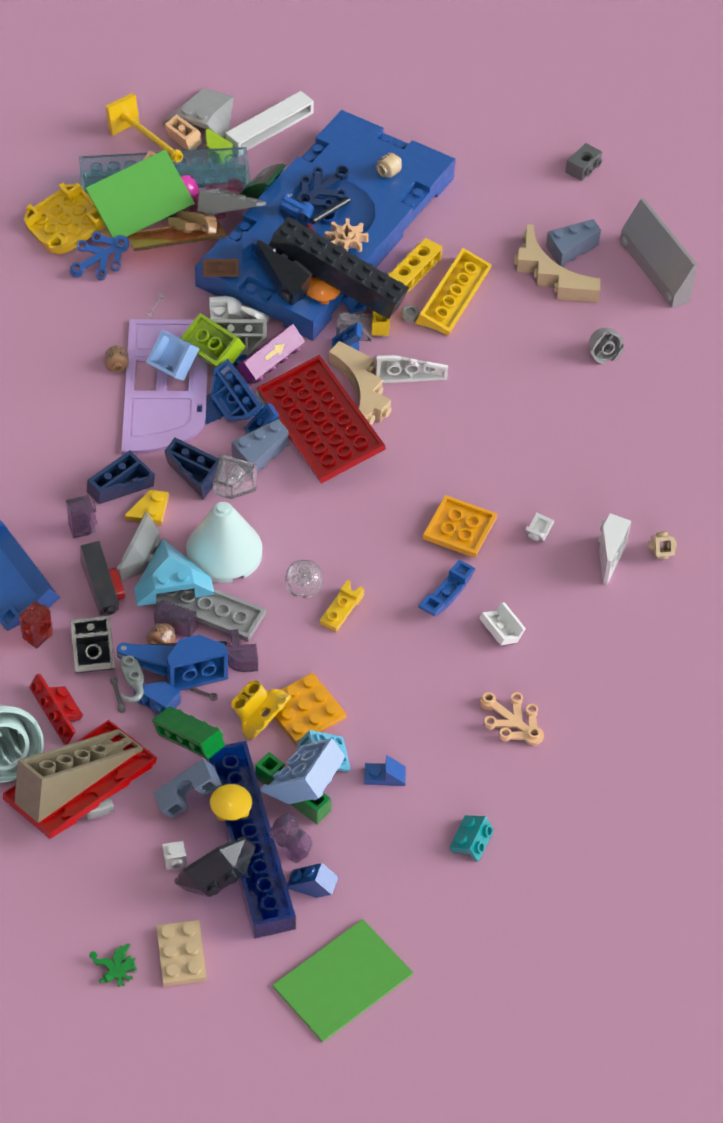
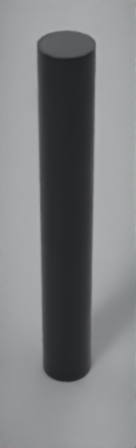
M345 197L310 218V222L312 224L319 222L351 202L350 198Z

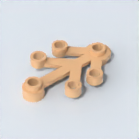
M487 692L481 696L480 706L482 709L487 711L495 710L506 719L496 720L493 716H487L484 720V726L488 730L502 728L499 733L500 740L504 742L509 740H525L531 746H536L543 741L544 733L542 729L537 727V705L529 704L526 707L529 726L522 721L521 704L523 695L521 693L514 692L511 695L510 701L513 705L514 714L499 704L494 694ZM509 728H518L521 732H512Z

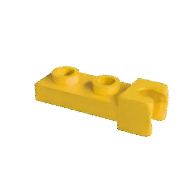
M350 580L344 583L340 589L341 592H339L320 619V625L336 633L364 596V588L362 586L358 587L355 591L351 590Z

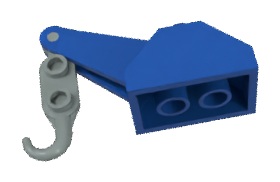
M202 635L182 638L175 646L120 643L117 646V657L121 659L120 668L125 681L136 691V694L132 697H127L123 693L120 694L121 698L126 702H137L143 697L144 675L140 667L167 677V683L180 691L228 679V651L225 644Z

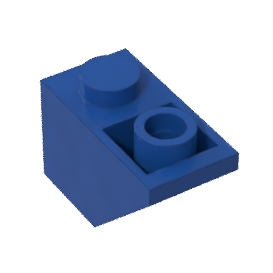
M165 681L143 684V697L137 701L139 705H145L156 715H159L169 706L176 709L181 703L180 690Z
M323 863L293 869L286 887L290 890L319 898L332 895L339 877Z

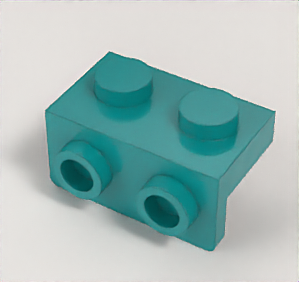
M465 815L449 848L452 853L470 854L474 861H479L493 834L494 828L486 816Z

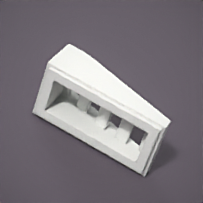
M241 306L240 308L247 319H267V322L270 319L268 315L246 306Z

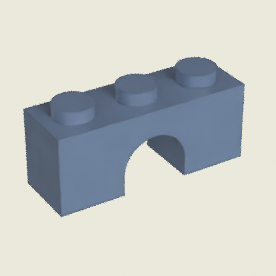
M202 759L186 771L178 774L177 777L168 783L163 784L153 793L160 811L173 819L188 808L186 796L190 790L194 788L202 795L207 796L222 786L214 766L205 759Z

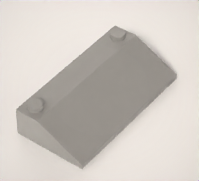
M642 198L622 228L619 239L620 243L672 308L690 302L697 263L647 201Z

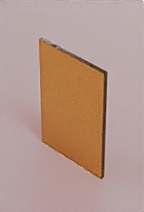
M216 220V234L200 230L186 233L183 230H176L174 226L139 231L127 238L133 251H141L226 238V233L218 220Z

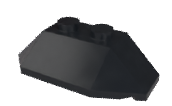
M243 836L238 841H231L221 845L185 867L174 882L188 892L207 897L216 895L225 887L236 883L238 879L246 874L256 848L255 844Z

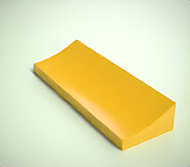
M462 248L420 313L415 324L432 328L448 336L492 265Z

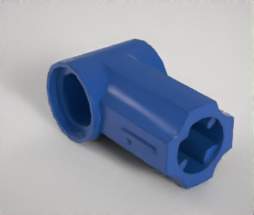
M284 195L278 207L295 216V220L302 225L309 223L314 211L312 204L308 202L300 203Z

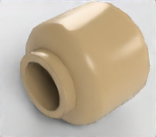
M393 153L384 155L377 161V172L382 177H393L401 170V159Z

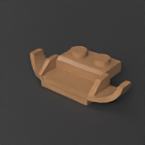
M179 211L175 218L169 217L168 224L174 226L176 230H183L186 233L200 230L216 234V217L207 214Z

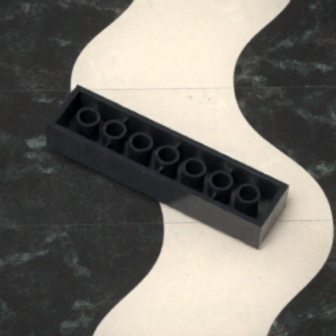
M290 217L274 232L269 246L275 248L278 254L282 255L284 253L290 261H298L315 277L388 320L402 304L409 289L402 282L395 280L387 273L378 270L372 264L366 263L358 256L349 253L341 246H337L326 237L320 236L312 229L303 226L297 220Z

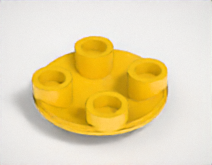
M227 784L217 788L210 798L211 810L220 821L246 818L252 806L250 793L244 787L236 784Z

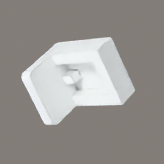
M536 513L530 526H527L525 529L528 537L537 542L538 540L544 542L554 524V520Z

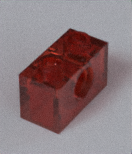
M35 601L19 615L22 639L36 649L53 635L51 611L46 605H41Z

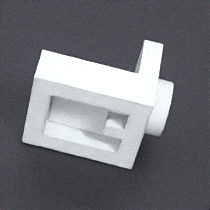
M183 841L162 844L166 870H179L187 867V856Z

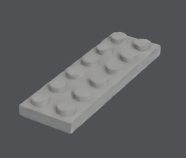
M193 589L156 594V604H154L247 642L250 641L266 615V609L214 589V595L196 598Z

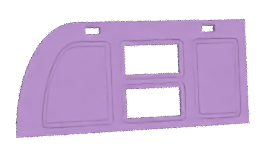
M129 320L127 351L129 365L126 367L121 455L129 450L134 454L165 450L174 437L188 442L203 430L206 422L208 364L197 355L189 369V391H167L168 374L157 369L156 391L135 390L136 361H147L161 330L180 338L194 320ZM197 407H202L201 412H197Z

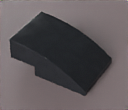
M110 616L71 619L75 674L114 670L115 662Z

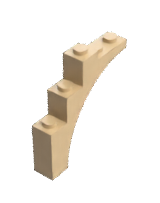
M527 224V229L523 231L522 241H525V243H522V248L519 247L518 254L514 256V265H517V272L534 273V278L537 279V286L554 287V292H557V300L598 303L601 278L580 275L558 265L539 246L534 233V225Z
M339 341L329 351V364L342 372L353 384L359 397V410L370 425L375 420L381 422L390 415L392 409L390 408L391 399L381 395L383 392V379L374 375L375 359Z

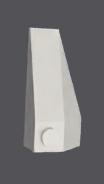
M375 355L374 357L375 375L383 379V383L447 380L448 365L397 355Z

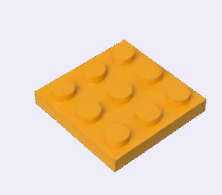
M445 495L425 530L423 539L476 558L497 519V513Z
M312 672L281 689L290 694L291 698L274 717L297 746V742L309 730L322 732L345 719L346 712Z

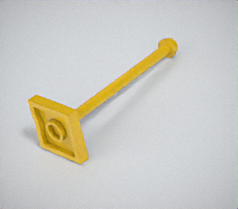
M130 93L105 105L109 133L112 136L133 126L161 149H166L173 162H180L183 159V154L180 150L172 149L140 124L135 94Z

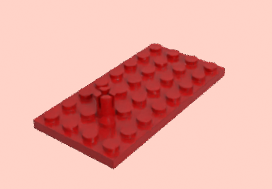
M320 355L256 388L265 404L270 403L273 405L280 416L278 419L288 429V437L321 484L386 450L383 441Z

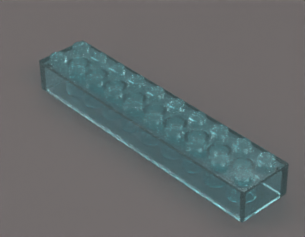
M247 147L181 151L183 159L180 162H173L180 177L190 175L191 178L194 177L199 188L248 185L250 183ZM147 153L79 156L82 189L87 193L86 187L142 161Z

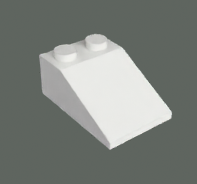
M611 513L607 520L603 519L600 526L602 531L598 538V542H600L599 554L602 578L605 585L608 584L627 545L631 526L630 520Z

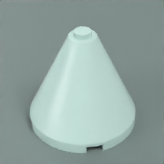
M219 502L189 536L186 543V557L208 574L212 582L231 583L235 578L241 576L243 578L248 577L257 569L262 559V542L258 533L229 503Z
M0 704V783H6L17 779L18 760L43 752L44 739L41 728L32 715L22 709Z

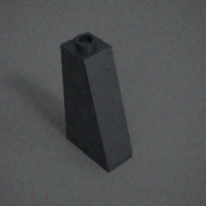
M100 541L80 545V562L99 614L112 615L119 610V601Z

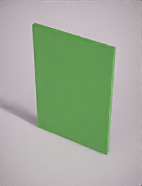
M166 149L85 188L112 238L119 235L129 237L195 204Z
M362 919L274 983L273 988L323 1043L412 976L413 972Z

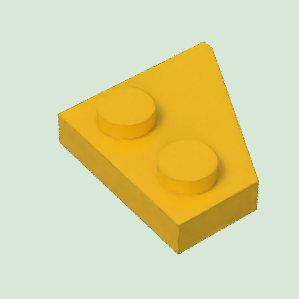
M149 490L126 513V521L140 523L144 513L148 512L156 525H162L169 492Z

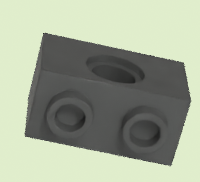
M585 143L567 160L565 173L580 181L591 175L595 168L601 165L602 151Z

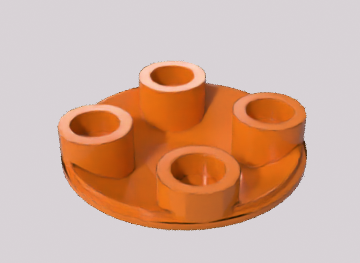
M313 277L310 281L307 296L325 305L330 300L335 299L341 291L319 278Z

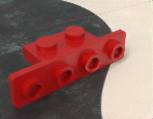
M36 674L29 688L63 744H69L75 734V729L70 721H80L83 714L66 686L48 687L42 675Z

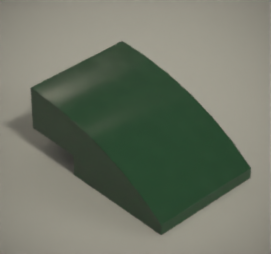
M275 164L263 169L238 195L258 199L281 175L286 165Z

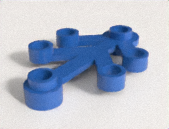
M94 232L92 234V241L98 244L101 242L111 246L102 248L89 245L86 241L80 240L77 243L78 251L95 253V255L81 263L75 262L70 266V274L75 278L81 277L84 269L101 260L99 269L96 271V278L104 280L106 278L108 258L113 252H115V257L111 262L110 268L114 272L121 269L122 252L127 251L130 244L128 238L123 235L110 238L102 236L100 232ZM94 236H99L100 239L95 240ZM122 241L124 245H119L118 242ZM84 244L85 248H80L79 245ZM113 264H118L119 267L114 268ZM77 266V267L80 268V270H79V271H75V270H74V267ZM103 272L104 276L101 277L98 273Z

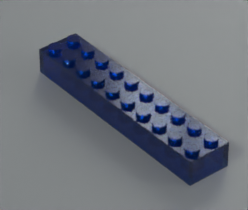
M241 741L227 744L208 760L206 759V761L214 766L222 786L227 784L242 786L250 793L252 798V806L246 818L222 822L228 842L238 841L239 838L244 836L253 842L256 847L246 874L238 879L253 937L255 939L295 930L296 915L247 742Z

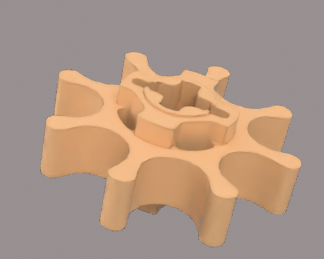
M349 218L345 219L343 226L331 222V231L333 232L325 231V237L328 240H332V243L341 246L346 251L350 248H355L358 252L362 251L361 242L367 243L369 235L368 233H361L363 232V223H360L358 226H351Z

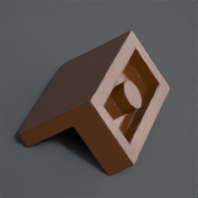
M203 259V277H239V259Z

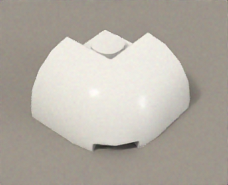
M229 296L209 297L210 319H246L240 309L243 306L242 303L236 298Z

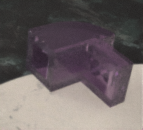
M238 629L230 630L231 638H227L228 646H225L228 651V666L238 672L258 671L256 644L240 645Z

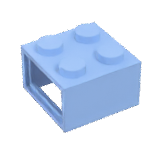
M161 330L146 363L174 378L184 381L200 348Z

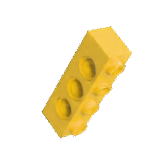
M425 238L388 275L409 287L408 294L442 259L443 246Z

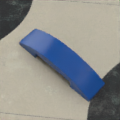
M459 559L449 570L448 577L432 595L428 594L423 599L418 608L434 617L442 613L464 589L475 572V567Z

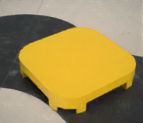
M63 182L58 185L60 190L33 207L29 204L26 207L27 211L23 219L28 230L52 254H65L77 247V243L80 240L86 241L92 237L94 232H99L105 225L89 195L77 182L76 184L65 185Z

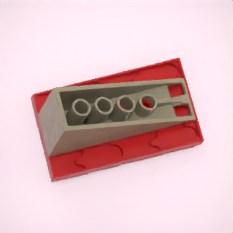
M107 720L75 743L18 760L16 784L3 793L2 799L9 803L13 809L32 823L46 837L51 839L77 823L79 818L99 807L101 802L130 785L131 781L149 771L156 764L157 757L110 720Z

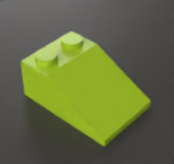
M199 313L180 337L184 341L200 348L197 356L214 369L227 359L233 364L246 347L237 336Z

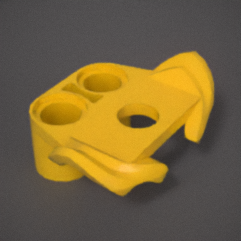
M257 680L247 683L231 702V707L242 721L241 726L244 736L249 741L253 740L267 727L275 715L284 708L291 695L279 689L265 690ZM271 709L267 716H261L263 711Z

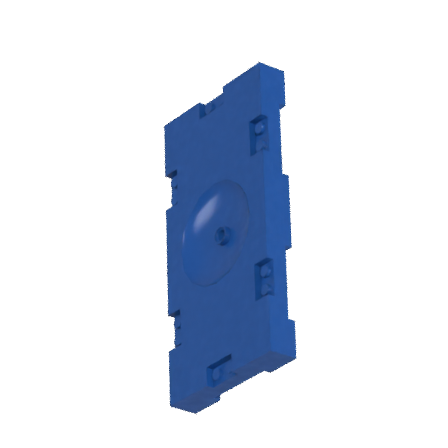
M341 110L315 137L313 146L301 158L297 157L258 198V200L265 201L266 205L249 208L243 214V220L227 237L223 235L195 265V286L215 296L236 298L241 303L282 321L284 328L293 324L301 336L314 341L332 320V314L343 302L342 298L345 294L340 292L335 299L330 300L325 305L307 295L293 306L290 305L279 295L259 260L252 255L247 260L242 261L243 232L247 231L258 240L269 245L274 232L288 217L295 219V216L278 207L284 195L296 200L297 196L302 192V186L300 185L301 177H310L311 182L308 187V193L314 190L313 169L315 167L323 169L322 184L335 175L337 166L345 165L349 168L348 178L337 181L328 189L345 190L346 197H349L351 202L319 222L312 224L309 221L315 232L322 237H325V231L333 232L331 231V222L343 226L345 219L349 218L351 226H358L360 223H363V232L361 233L369 234L368 242H361V252H358L355 248H350L348 252L377 268L403 238V232L433 197H438L454 179L455 158L414 140L406 143L385 134L383 127ZM388 153L399 156L402 165L400 172L391 178L382 177L376 169L377 161ZM317 196V197H315V199H323V200H325L326 198H330V199L333 200L334 204L337 203V202H339V200H337L336 197H329V196ZM313 205L314 211L311 218L324 211V207ZM203 259H239V277H203Z

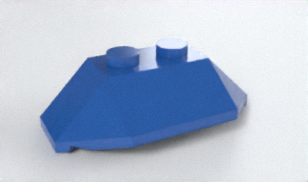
M229 359L213 370L214 377L211 397L228 421L249 419L263 408L262 403Z

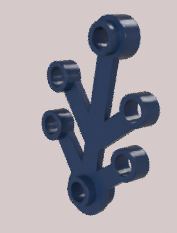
M345 165L337 166L335 175L321 184L323 169L315 167L313 169L314 190L308 193L311 179L309 176H302L300 180L302 192L297 196L296 201L300 203L306 201L312 205L323 206L324 209H327L334 204L333 200L330 198L325 200L315 199V197H336L339 201L346 197L345 190H331L328 188L339 180L347 179L349 168Z

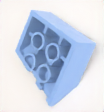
M333 738L302 745L286 761L288 766L281 771H277L272 776L274 780L271 784H264L260 790L286 804L311 799L316 800L322 796L323 790L332 781V777L341 767L345 755Z

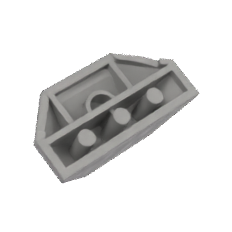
M211 319L242 341L246 347L241 354L250 356L267 338V319Z
M148 512L144 513L117 566L121 581L142 574L162 542L160 540V532Z

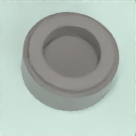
M407 305L402 308L401 317L407 322H414L419 317V310L413 305Z

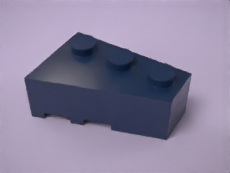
M176 437L165 449L167 463L205 499L224 472L222 460Z
M129 450L87 480L86 492L98 504L153 487L155 474Z

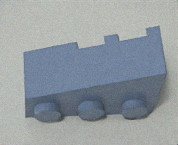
M591 219L548 231L546 248L556 263L564 267L565 263L570 260L574 261L581 253L585 254L599 245L601 229L596 221Z
M279 419L232 441V457L248 476L253 479L261 468L264 469L272 458L274 459L288 446V429Z

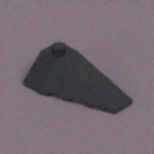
M261 240L257 241L255 248L256 256L279 295L284 301L293 306L307 295L312 273L298 261L292 262L284 253L280 255L276 252L275 248Z

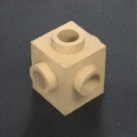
M658 531L656 535H651V540L648 541V549L657 559H668L669 556H675L677 542L674 536L668 534V531ZM660 541H663L662 547H660Z

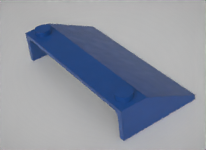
M0 520V622L9 631L45 612L60 596L3 521Z

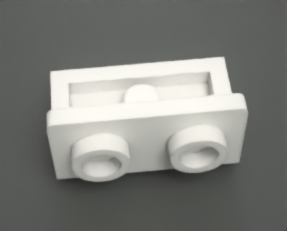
M500 603L496 611L483 612L479 617L500 645L518 643L525 631L523 624L505 603Z

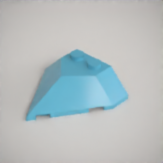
M164 538L134 588L137 606L156 604V594L193 589L195 598L214 595L211 577Z

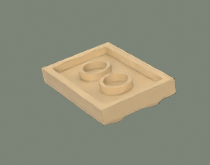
M200 921L156 925L163 987L207 982Z

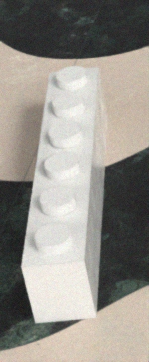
M300 91L226 132V140L233 143V151L239 156L313 114L314 101Z

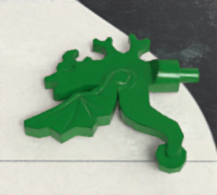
M130 943L119 946L118 950L114 951L113 961L109 958L97 959V953L95 951L90 952L89 957L96 965L106 966L109 970L102 975L103 978L99 980L100 984L118 979L117 986L120 987V985L125 986L122 978L127 979L128 982L133 978L132 975L127 976L126 972H131V969L134 970V973L137 971L136 964L134 963L136 958L131 959V956H128L126 961L121 964L125 960Z

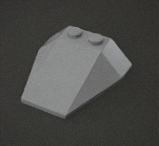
M203 88L171 111L163 121L162 126H165V123L177 114L189 124L210 129L221 137L226 138V132L230 128L234 96Z

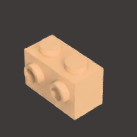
M177 114L165 123L169 138L189 153L202 144L199 130Z

